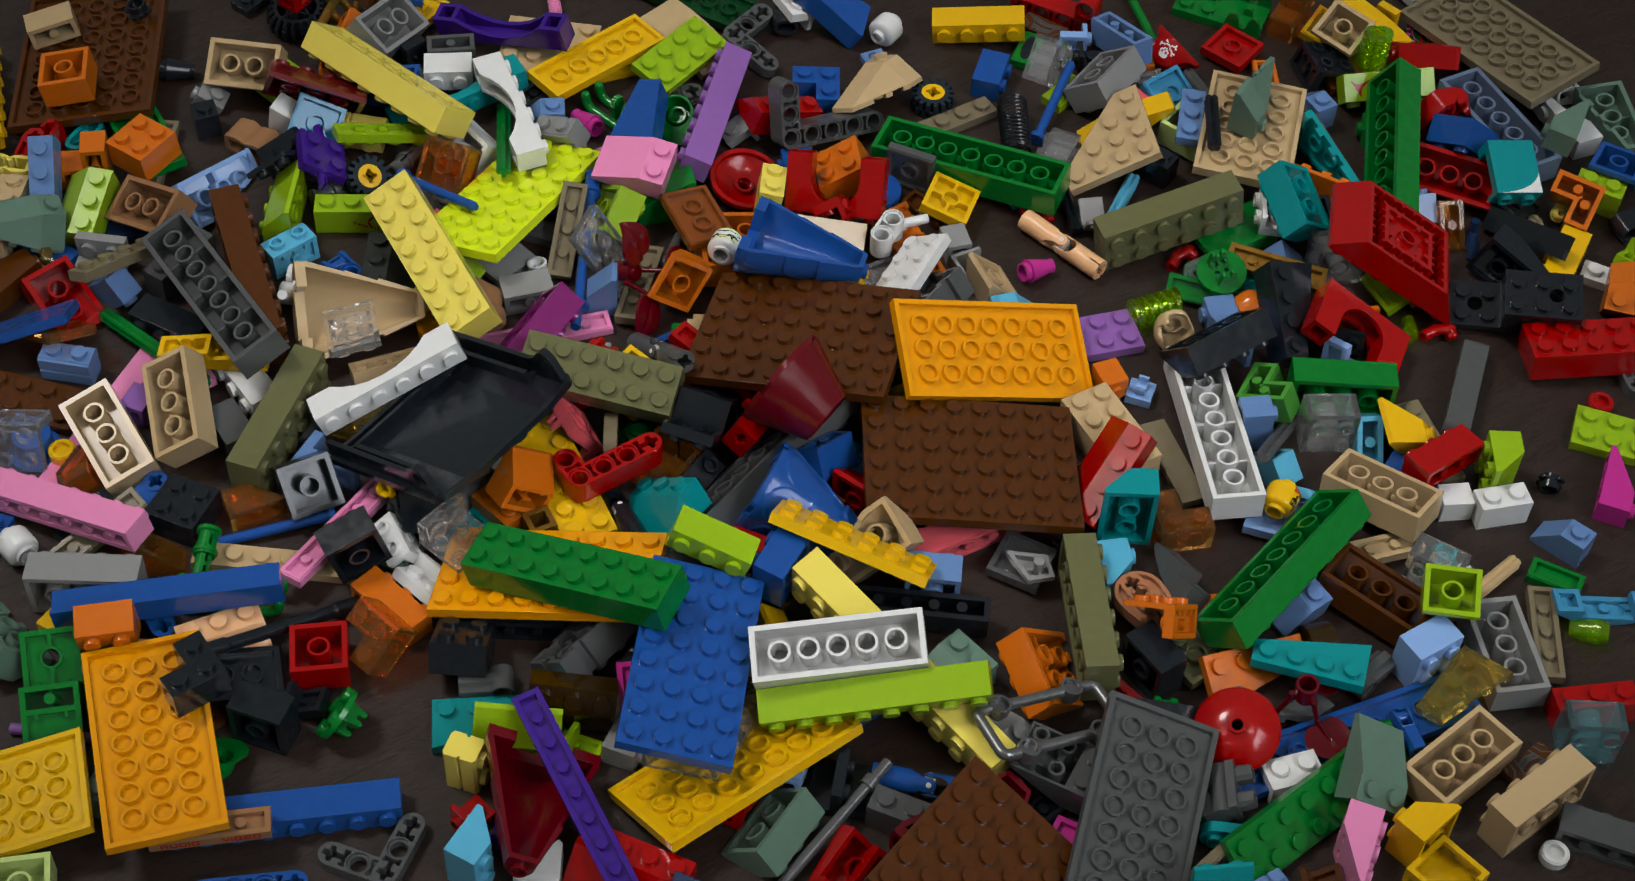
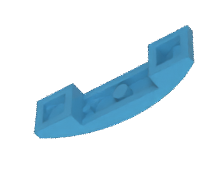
M1553 588L1551 590L1557 614L1569 620L1594 625H1625L1635 623V591H1630L1627 597L1581 596L1579 589Z

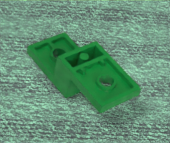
M74 625L18 632L24 687L18 688L23 744L80 727L84 732L86 748L83 712H88L84 676L81 670L82 649L79 650L75 641ZM52 649L57 650L60 656L58 663L48 666L44 662L45 653Z

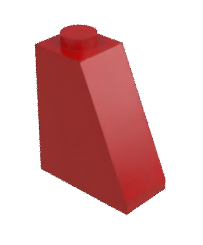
M1389 41L1385 52L1386 64L1390 65L1401 57L1417 68L1434 67V69L1459 70L1461 47L1440 43Z

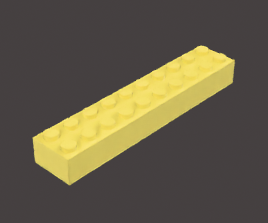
M818 547L792 567V595L800 604L805 603L811 609V614L815 619L881 611ZM929 659V667H936ZM970 703L958 705V709L943 711L941 707L930 708V712L925 714H912V711H908L913 719L917 722L922 721L929 728L928 732L935 741H942L949 748L948 752L956 762L960 763L962 761L967 765L976 755L997 775L1004 773L1010 768L1011 761L1002 760L994 753L973 721L972 711L975 707H971ZM985 716L1005 748H1015L1017 745L995 723Z

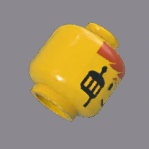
M1278 479L1270 482L1266 489L1267 495L1264 511L1268 516L1277 520L1292 516L1301 500V493L1296 484L1289 479Z

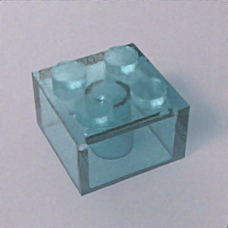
M1566 700L1552 730L1555 749L1562 750L1571 744L1590 762H1597L1599 764L1614 763L1629 733L1624 702Z

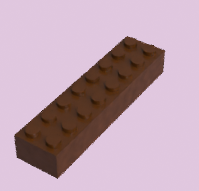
M238 184L208 190L215 227L227 266L290 346L288 336H283L284 333H288L285 319L278 316L282 314L279 299H273V296H276L274 283L267 280L271 278L268 264L262 263L265 260L263 247L256 244L260 242L256 227H251V225H255L252 211H246V208H249L246 193L241 194ZM286 351L270 362L269 366L283 363L287 358Z

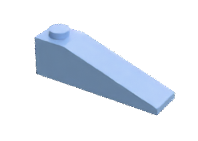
M246 148L173 185L172 188L182 191L198 204L190 219L196 226L203 228L214 222L208 190L238 184L241 191L252 180L248 179L246 174L257 168L258 164L250 149Z

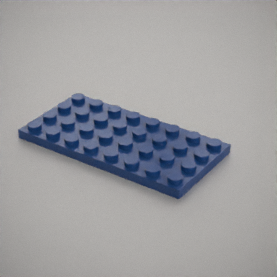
M654 555L653 559L682 565L691 588L666 631L638 626L614 748L731 774L751 663L748 626H757L764 582L747 576H731L722 570Z

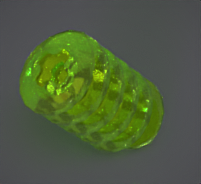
M1374 25L1365 28L1356 59V64L1364 73L1378 72L1385 69L1386 59L1394 36V31L1389 27Z
M1172 287L1171 289H1164L1162 292L1156 291L1153 294H1146L1144 297H1136L1135 300L1128 299L1126 309L1132 315L1131 317L1137 326L1143 329L1146 323L1149 326H1153L1157 317L1165 311L1182 309V297L1178 288Z

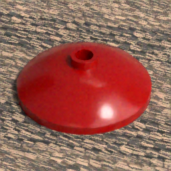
M737 148L728 150L719 155L711 166L709 174L711 187L714 193L726 204L741 210H754L757 185L763 162L775 163L768 156L752 149Z
M1231 687L1213 693L1201 704L1194 721L1220 730L1213 763H1224V760L1233 759L1236 766L1251 764L1252 768L1257 770L1273 757L1280 743L1281 723L1276 709L1268 699L1251 689ZM1239 721L1243 724V727L1240 730H1235L1232 724Z

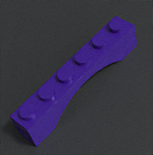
M441 2L433 17V22L439 35L474 33V41L478 43L567 51L575 35L568 14L546 12L532 20L509 22L484 16L462 4Z

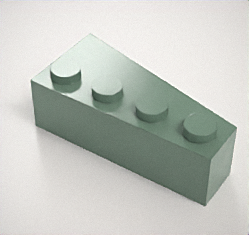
M1622 81L1575 87L1571 107L1585 100L1591 101L1585 119L1591 121L1602 134V141L1635 152V110Z

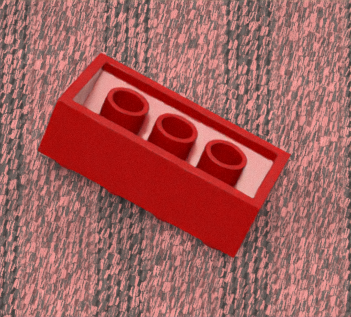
M1420 141L1419 188H1427V193H1436V196L1489 211L1492 204L1488 202V197L1493 193L1487 161Z
M1111 416L1077 469L1084 524L1097 531L1105 488L1130 468H1142L1157 445V442L1151 435L1115 416Z
M612 829L639 881H671L675 871L697 879V863ZM579 835L574 843L562 881H603Z

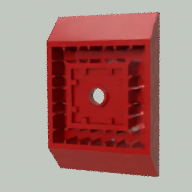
M1372 181L1342 182L1332 185L1328 247L1331 251L1350 261L1354 267L1367 272L1374 280L1382 282L1394 293L1405 297L1412 305L1420 307L1429 313L1433 319L1448 324L1450 322V250L1448 232Z

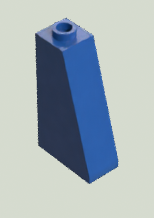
M795 0L850 50L863 37L871 8L864 1Z
M639 79L610 136L655 137L663 139L669 96L660 79Z

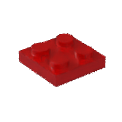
M1226 23L1201 46L1200 54L1239 74L1263 51L1265 43Z

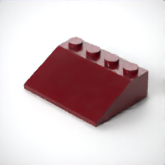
M282 59L270 61L262 89L263 94L278 97L282 92L295 100L298 99L300 92L347 109V112L360 114L367 101V93L357 88L358 84L356 82L338 80L337 76L329 73H323V75L314 73L313 69L306 66H300L299 68L290 66L288 61Z

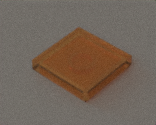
M73 320L67 324L29 335L28 339L33 342L51 345L94 335L97 333L95 323Z

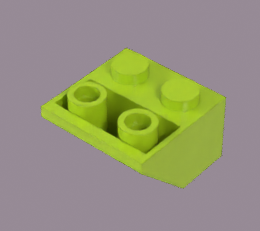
M1489 430L1486 440L1483 441L1485 444L1479 460L1474 463L1475 473H1479L1478 489L1512 484L1525 453L1521 431Z

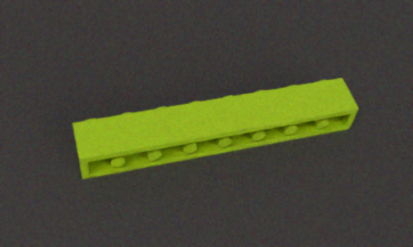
M988 660L757 689L756 696L759 725L763 729H768L770 733L785 731V727L796 726L797 729H808L814 727V723L825 722V725H839L843 723V719L854 718L856 722L871 720V716L882 714L884 718H895L900 716V712L912 711V714H925L930 712V708L941 707L943 711L956 710L959 708L958 705L969 703L971 707H982L988 705V701L994 700L991 666Z

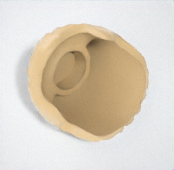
M1171 309L1160 314L1153 328L1155 340L1163 350L1167 346H1171L1195 334L1189 316L1182 309Z

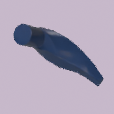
M1478 218L1471 219L1464 237V244L1467 250L1466 259L1468 261L1473 258L1479 245L1478 229L1481 221Z

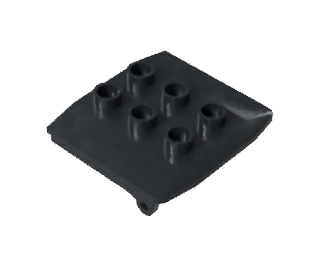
M452 330L467 357L466 360L396 397L344 444L328 439L325 443L332 454L330 456L332 464L434 504H441L450 500L475 480L485 476L490 471L491 466L506 452L524 440L528 432L554 408L572 386V380L569 374L565 373L556 357L545 348L540 349L535 355H529Z

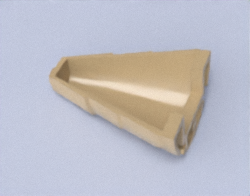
M308 261L293 262L292 281L295 280L293 289H291L296 344L323 351L325 359L345 350L354 349L379 336L386 337L424 319L425 314H428V305L419 290L380 278L375 280L346 270L340 271Z

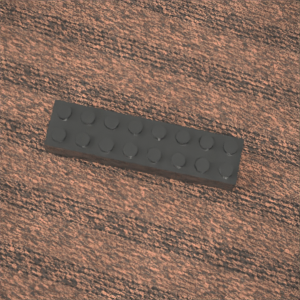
M183 209L179 210L141 239L247 380L290 348L289 344Z

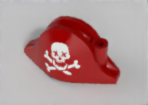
M1160 24L1158 27V38L1153 41L1152 56L1155 65L1162 71L1176 64L1180 70L1200 68L1197 61Z

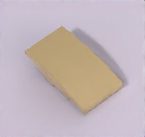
M668 0L640 17L665 38L694 15L713 29L704 19L679 0ZM713 61L696 73L700 80L709 76L708 73Z

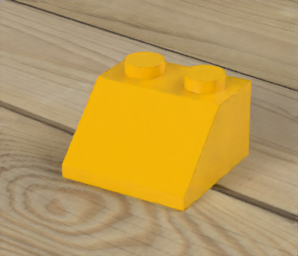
M1417 801L1408 809L1402 807L1392 819L1395 824L1387 832L1386 836L1389 839L1385 850L1407 868L1443 834L1449 838L1462 807L1455 803Z

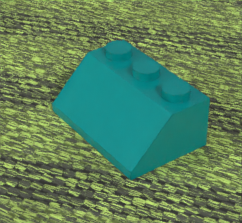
M1279 160L1257 175L1260 182V190L1266 196L1269 212L1275 218L1278 225L1277 231L1283 239L1300 242L1329 234L1330 221L1306 167Z
M1130 468L1105 488L1096 531L1097 540L1128 538L1129 544L1149 545L1160 499L1158 469Z
M647 477L639 481L636 485L637 488L629 495V504L647 532L669 533L683 504L701 513L712 504L696 477Z

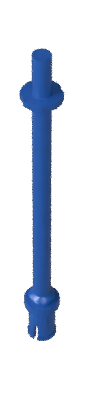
M593 169L587 170L585 173V184H588L589 188L583 216L575 294L584 301V304L579 308L581 311L579 317L571 323V329L576 331L581 329L582 314H586L590 307L587 301L584 300L595 201L601 197L600 181L591 179Z

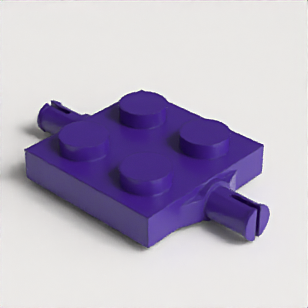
M320 124L313 126L314 132L300 127L296 133L298 169L315 176L318 179V189L322 188L321 191H326L329 188L328 181L343 185L347 180L344 145L337 143L336 140L326 138L323 133L324 128Z

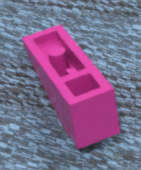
M1612 445L1605 461L1592 519L1624 528L1627 519L1632 520L1635 514V504H1633L1635 492L1617 446Z

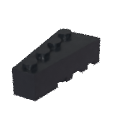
M1269 261L1253 271L1259 308L1266 307L1277 333V336L1268 340L1269 344L1266 346L1268 362L1278 363L1280 368H1290L1292 357L1308 358L1309 338L1301 333L1300 330L1310 308L1312 263Z

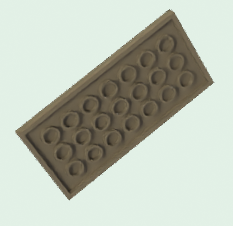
M1418 0L1401 10L1400 19L1434 43L1461 47V62L1471 69L1479 67L1497 87L1530 110L1595 73L1600 67V62L1507 0Z

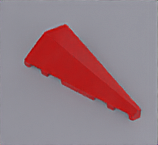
M842 824L808 881H863L887 853L879 846L870 843L855 827Z

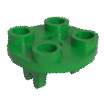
M1222 248L1203 255L1198 262L1196 275L1198 282L1207 290L1209 295H1227L1235 293L1244 286L1247 269L1240 256Z
M348 686L340 697L337 696L328 708V711L331 712L327 720L324 718L315 730V733L320 738L326 740L333 733L349 738L351 732L346 727L359 729L362 726L357 717L364 720L367 717V713L354 703L358 694L356 690Z

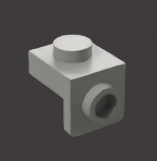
M203 81L200 87L195 85L189 98L192 99L191 104L213 99L220 115L231 93L218 86L205 85Z
M740 113L727 122L723 133V138L731 149L749 136H752L756 141L761 139L759 135L751 133Z

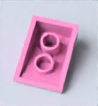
M606 136L592 171L591 179L610 185H623L640 194L660 199V194L665 192L677 160L678 144L655 137Z

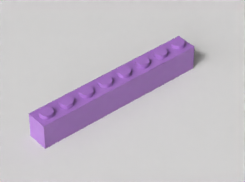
M727 41L723 50L718 48L708 73L709 76L705 81L697 102L700 104H697L692 115L694 118L691 119L687 129L688 132L681 146L684 147L680 148L677 155V161L680 162L677 170L690 165L695 179L703 183L714 161L752 52Z

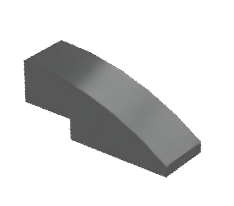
M1156 542L1154 545L1156 562L1166 588L1172 597L1189 598L1188 604H1197L1199 614L1211 597L1197 584L1203 574L1176 551Z

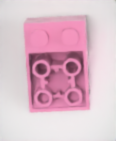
M1353 798L1349 802L1333 849L1335 863L1339 862L1343 867L1346 881H1371L1374 873V864H1376L1381 849V840H1383L1388 825L1387 822L1383 821L1386 810Z

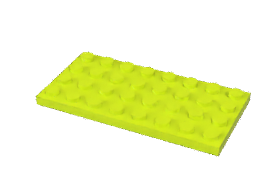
M546 140L549 147V153L546 154V165L519 172L511 156V173L507 174L506 178H502L501 174L496 173L495 160L458 194L477 202L479 205L478 210L470 211L449 202L437 213V216L462 256L498 263L559 204L563 180L581 183L586 178V171L594 169L600 151L581 147L576 149L572 148L570 144L557 145L550 140Z

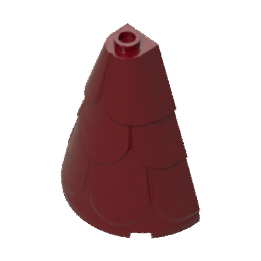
M489 723L485 746L491 775L490 786L496 810L495 825L505 870L510 875L516 878H524L535 871L562 832V825L568 818L569 813L539 755L512 748L516 742L518 731ZM574 748L572 753L589 783L600 767L602 756Z

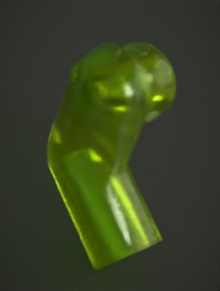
M1407 315L1401 321L1404 327L1402 330L1411 336L1410 344L1418 338V329L1414 317Z

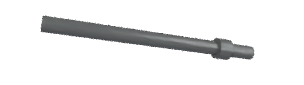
M883 758L871 773H866L860 780L861 785L777 881H793L863 799L869 793L874 792L877 784H881L880 780L893 766L889 759Z

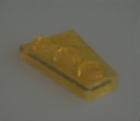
M1464 645L1415 706L1416 712L1441 726L1467 709L1468 704L1477 698L1487 696L1493 692L1492 689L1502 682L1506 683L1511 680L1513 672Z

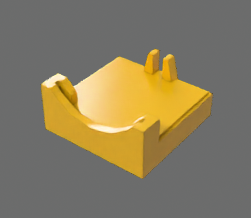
M936 171L918 211L949 225L964 223L966 226L981 191Z

